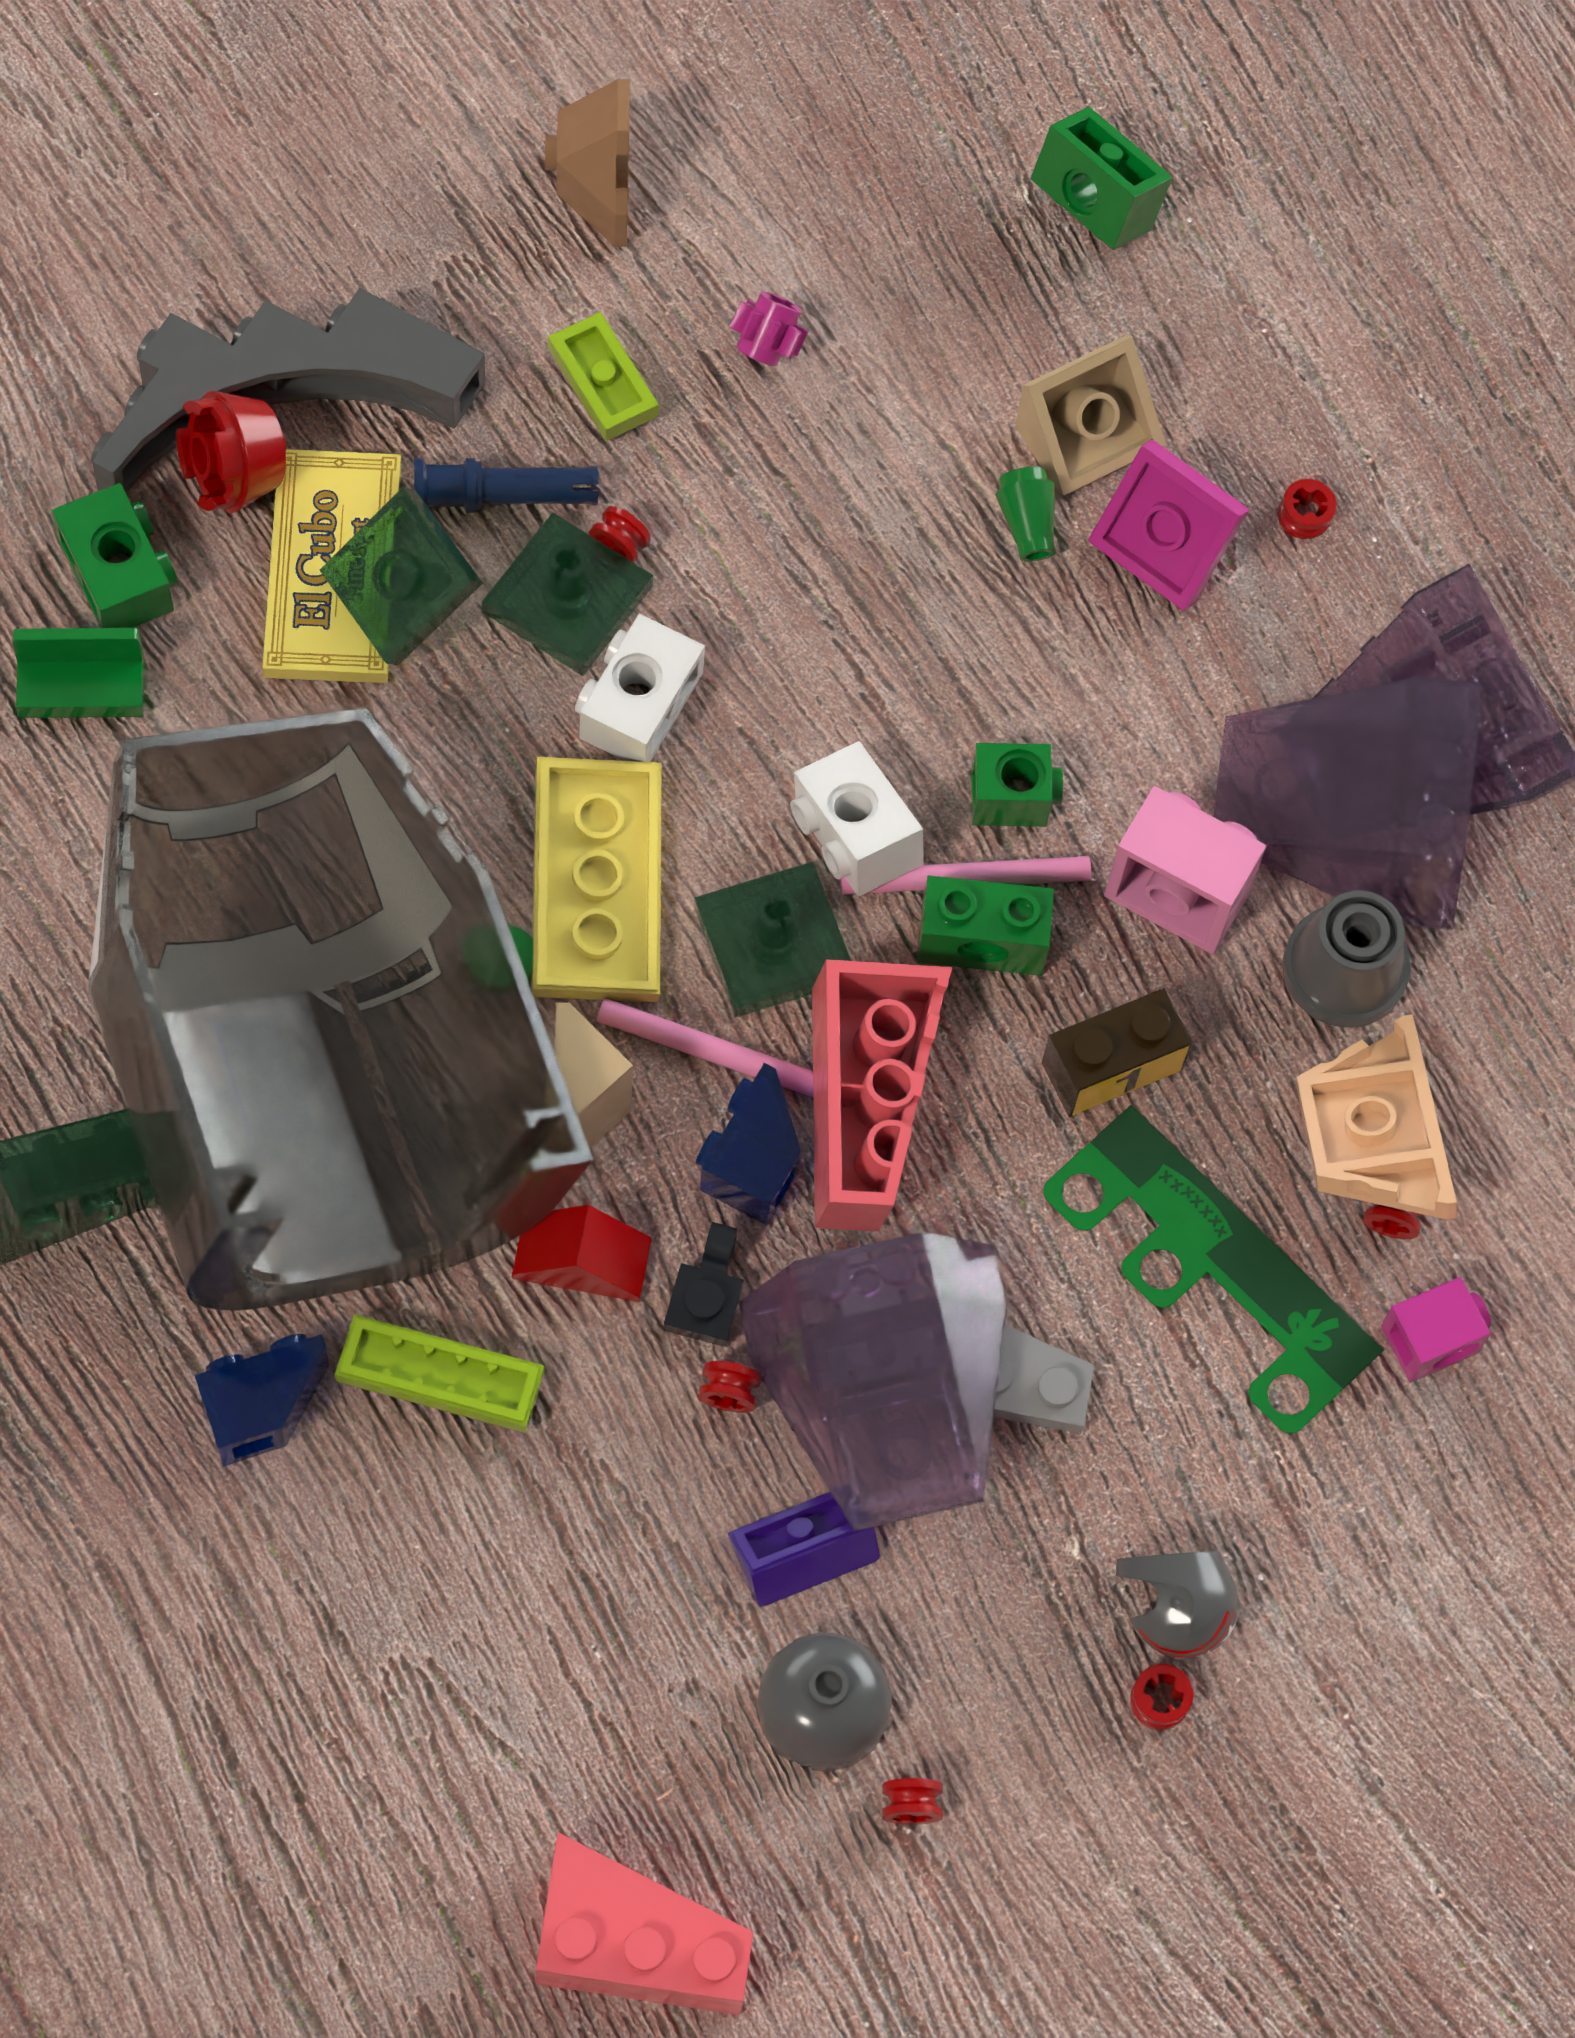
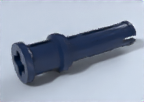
M414 458V513H424L426 507H463L466 513H476V510H482V504L598 505V490L596 487H573L575 484L598 485L597 466L482 468L481 461H475V458H466L463 464L458 465L426 464L423 458Z

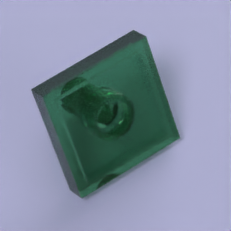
M404 487L320 569L322 575L385 663L400 665L483 584L416 490Z
M552 512L483 599L482 613L581 676H584L653 587V575Z
M814 862L694 897V910L734 1018L812 995V988L826 959L851 961Z

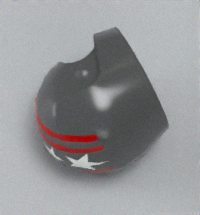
M1220 1551L1162 1554L1117 1559L1116 1576L1151 1583L1157 1591L1158 1600L1153 1611L1130 1618L1137 1634L1154 1651L1175 1659H1195L1213 1652L1230 1636L1238 1617L1239 1599L1236 1584Z

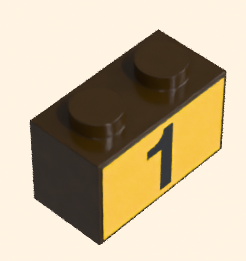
M1162 988L1050 1034L1041 1063L1068 1117H1071L1182 1071L1192 1041L1165 988Z

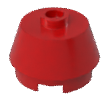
M209 391L202 399L187 401L183 404L182 407L187 415H189L188 427L177 429L178 457L184 479L196 478L201 492L204 494L199 496L197 502L202 509L206 511L224 509L229 513H235L281 485L286 470V443L278 419L272 408L265 401Z

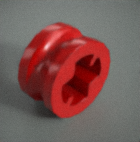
M1300 479L1291 483L1279 504L1277 512L1279 524L1285 532L1293 537L1300 539L1316 538L1322 535L1329 527L1336 512V498L1331 489L1321 481ZM1313 502L1319 507L1316 515L1308 512L1302 516L1296 510L1299 503L1305 506Z
M609 506L602 513L604 523H595L589 530V537L595 547L607 558L623 566H630L638 558L636 549L647 547L651 541V535L644 524L633 514L620 507Z
M1371 1203L1374 1207L1366 1209L1364 1213V1224L1381 1235L1405 1240L1417 1238L1420 1233L1421 1225L1416 1218L1423 1216V1214Z
M706 1362L702 1374L708 1379V1383L699 1388L697 1395L701 1402L716 1409L736 1413H747L756 1408L757 1400L751 1394V1391L758 1388L761 1384L762 1376L759 1372L734 1362Z
M1161 1663L1149 1666L1140 1673L1131 1690L1130 1705L1134 1716L1141 1724L1150 1729L1163 1731L1174 1728L1183 1721L1193 1703L1194 1691L1191 1681L1182 1670L1173 1665ZM1159 1681L1171 1685L1170 1696L1179 1700V1707L1175 1709L1172 1704H1169L1164 1713L1152 1709L1153 1698L1144 1693V1687L1148 1685L1152 1690H1155Z
M902 1778L884 1782L882 1784V1794L889 1798L890 1803L889 1806L883 1808L882 1819L890 1823L911 1825L941 1821L943 1819V1809L936 1805L935 1800L937 1796L943 1793V1783L924 1778Z

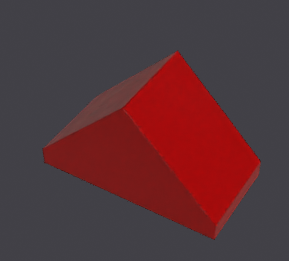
M589 1204L524 1214L512 1279L640 1302L652 1237Z

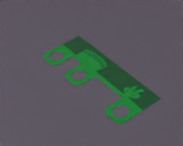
M1132 1105L1125 1109L1048 1179L1044 1185L1043 1194L1045 1199L1074 1228L1083 1231L1094 1228L1124 1199L1130 1196L1159 1225L1123 1259L1121 1264L1124 1277L1150 1303L1160 1308L1171 1306L1208 1272L1286 1349L1251 1383L1248 1391L1252 1403L1283 1432L1296 1433L1300 1431L1384 1351ZM1081 1173L1095 1177L1103 1188L1101 1204L1093 1211L1084 1213L1074 1211L1068 1207L1062 1196V1188L1065 1181L1069 1177ZM1155 1250H1165L1178 1258L1182 1274L1179 1281L1173 1287L1156 1289L1144 1281L1141 1276L1140 1265L1148 1253ZM1290 1374L1297 1376L1307 1385L1310 1395L1309 1402L1301 1412L1293 1415L1283 1414L1275 1410L1270 1404L1268 1387L1280 1375Z

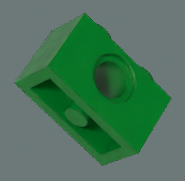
M1088 106L1050 125L1030 179L1056 203L1087 227L1098 239L1103 241L1112 250H1115L1152 230L1173 177Z
M121 482L52 509L59 543L100 628H133L174 611L170 588L178 585V580L172 563L165 550L154 553L147 538L154 535V531L145 507L140 500L130 503ZM118 553L131 555L127 561L122 563L106 561L110 556Z
M927 875L921 907L917 963L1042 976L1050 947L1054 888Z

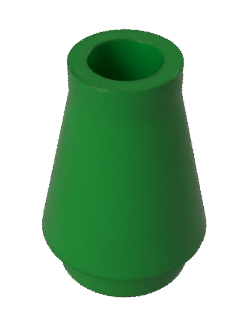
M1024 467L1001 475L998 479L1000 489L996 492L995 496L1018 547L1020 560L1032 562L1053 556L1056 553L1054 545V481L1047 478L1046 469L1042 467Z

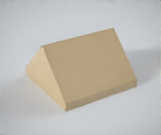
M1125 335L1023 385L1015 428L1040 466L1046 469L1049 480L1054 481L1057 492L1063 496L1132 463L1141 446L1151 439L1163 447L1166 446L1132 336Z
M556 1002L552 1170H566L631 1112L633 1065L570 1003Z

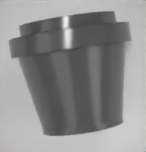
M1355 890L1336 896L1325 907L1315 910L1298 923L1286 945L1282 967L1286 987L1300 1008L1323 1023L1349 1028L1374 1023L1385 1017L1395 1008L1407 987L1411 970L1410 955L1404 941V924L1397 909L1387 899L1376 893ZM1349 934L1367 941L1368 946L1365 948L1355 947L1347 941L1346 936Z

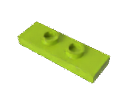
M354 1314L335 1372V1380L343 1384L526 1433L544 1375V1365Z

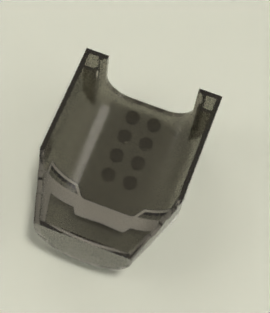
M367 708L123 739L113 761L88 993L186 1293L191 1301L205 1308L236 1311L278 1306L408 1280L464 1263L508 1243L543 1220L560 1203L593 1161L488 870L474 850L464 855L446 831L445 827L450 818L439 804L431 809L409 781L414 770Z

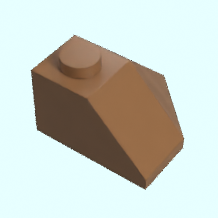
M617 79L558 110L557 135L545 134V170L557 171V195L615 247H627L630 79Z

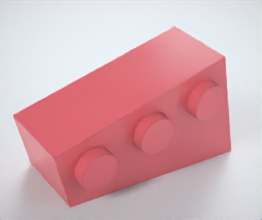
M559 1832L557 1833L535 1969L536 1985L734 2015L741 2014L753 1931Z

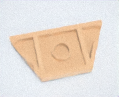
M1413 1014L1404 1015L1395 1020L1394 1032L1370 1046L1363 1040H1360L1341 1051V1054L1335 1060L1320 1063L1296 1077L1297 1093L1318 1191L1441 1219H1457V1201Z

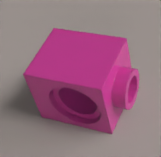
M1461 1276L1391 1306L1381 1324V1328L1410 1383L1478 1354L1491 1334L1488 1329L1491 1326V1319L1484 1301L1476 1292L1469 1293Z

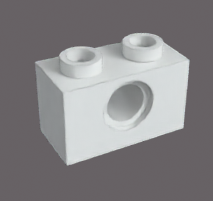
M639 613L628 632L620 629L613 637L604 658V662L608 666L599 681L592 678L589 679L577 699L575 712L580 714L579 739L624 761L651 762L703 674L705 645ZM630 684H642L647 686L650 691L643 695H631L625 692L623 688Z
M860 741L794 772L795 799L790 802V807L797 825L806 835L813 832L822 845L823 858L830 872L836 879L845 877L858 897L924 865L923 828Z

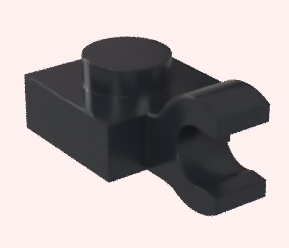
M712 1222L700 1268L681 1263L665 1317L663 1331L727 1347L744 1284L743 1279L726 1275L736 1243L737 1228Z

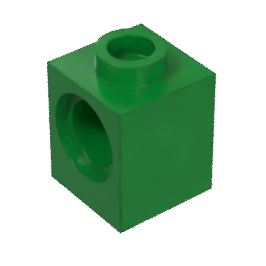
M976 743L971 766L972 826L1046 827L1052 804L1061 805L1063 796L1062 767H1052L1051 744ZM1008 779H1021L1027 782L1032 789L1017 792L1008 788L1004 781Z

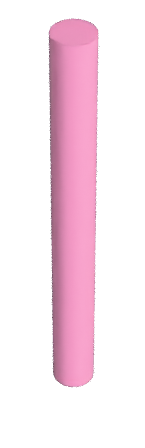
M1089 856L923 865L868 893L925 890L927 875L1016 885L1090 881L1091 862ZM845 877L839 879L841 895L856 894Z
M604 998L597 1016V1022L813 1098L812 1070Z

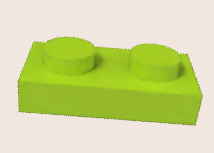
M601 311L548 336V349L605 441L659 417L658 402Z

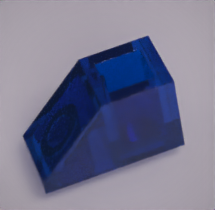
M764 1063L754 1081L746 1077L741 1080L727 1107V1111L733 1114L731 1120L722 1134L716 1130L711 1131L697 1156L696 1164L702 1167L700 1191L768 1226L798 1175L801 1148L776 1068Z
M306 1334L286 1336L272 1343L268 1352L246 1359L241 1354L224 1356L209 1363L206 1366V1372L194 1375L222 1467L287 1446L329 1367L327 1348L322 1334L308 1338Z

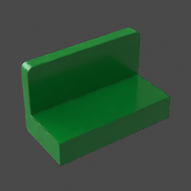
M35 628L13 630L12 643L17 660L16 710L18 718L144 717L145 658L139 629Z

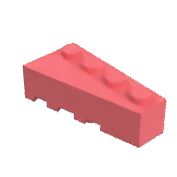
M826 959L812 988L815 1228L879 1231L893 1208L912 1133L911 1127L916 1107L921 1097L926 1077L925 1070L931 1046L935 1040L940 1020L939 1013L944 993L948 987L952 967Z

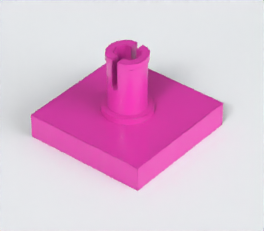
M1151 439L1139 449L1090 535L1088 542L1181 610L1185 611L1196 602L1250 509Z

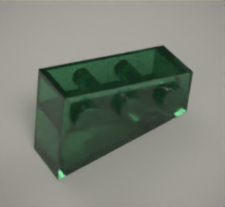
M171 1098L0 1140V1265L146 1208H161L179 1200L184 1195L199 1165Z

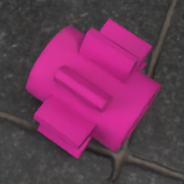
M761 291L757 302L747 299V302L740 301L729 328L741 333L736 346L737 349L748 357L770 366H777L782 355L790 359L792 355L798 356L809 332L808 329L797 324L802 309L791 301L766 291Z

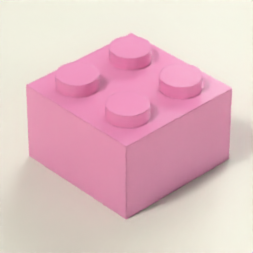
M1153 786L1118 845L1104 896L1214 955L1249 896L1267 845L1258 841L1255 835L1243 825L1231 821L1222 822L1201 811L1199 805L1190 797L1179 792L1167 793Z

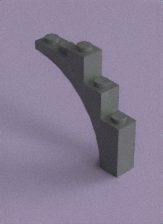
M361 288L358 289L347 306L340 304L333 311L325 331L265 300L253 318L247 316L240 322L235 330L231 344L170 313L159 330L151 329L145 335L138 348L137 361H139L142 385L137 387L130 396L125 407V417L113 433L108 431L101 436L93 450L91 463L93 464L97 490L100 491L121 482L125 493H127L149 467L177 447V429L188 427L189 415H187L182 407L183 404L187 401L202 399L209 391L263 400L268 405L313 399L368 401L409 410L455 429L485 385V353Z

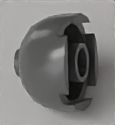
M819 1632L798 1637L774 1655L761 1677L756 1709L762 1733L778 1755L790 1762L793 1760L802 1766L813 1767L812 1770L831 1772L852 1767L874 1751L889 1723L892 1694L885 1669L869 1648L847 1635Z

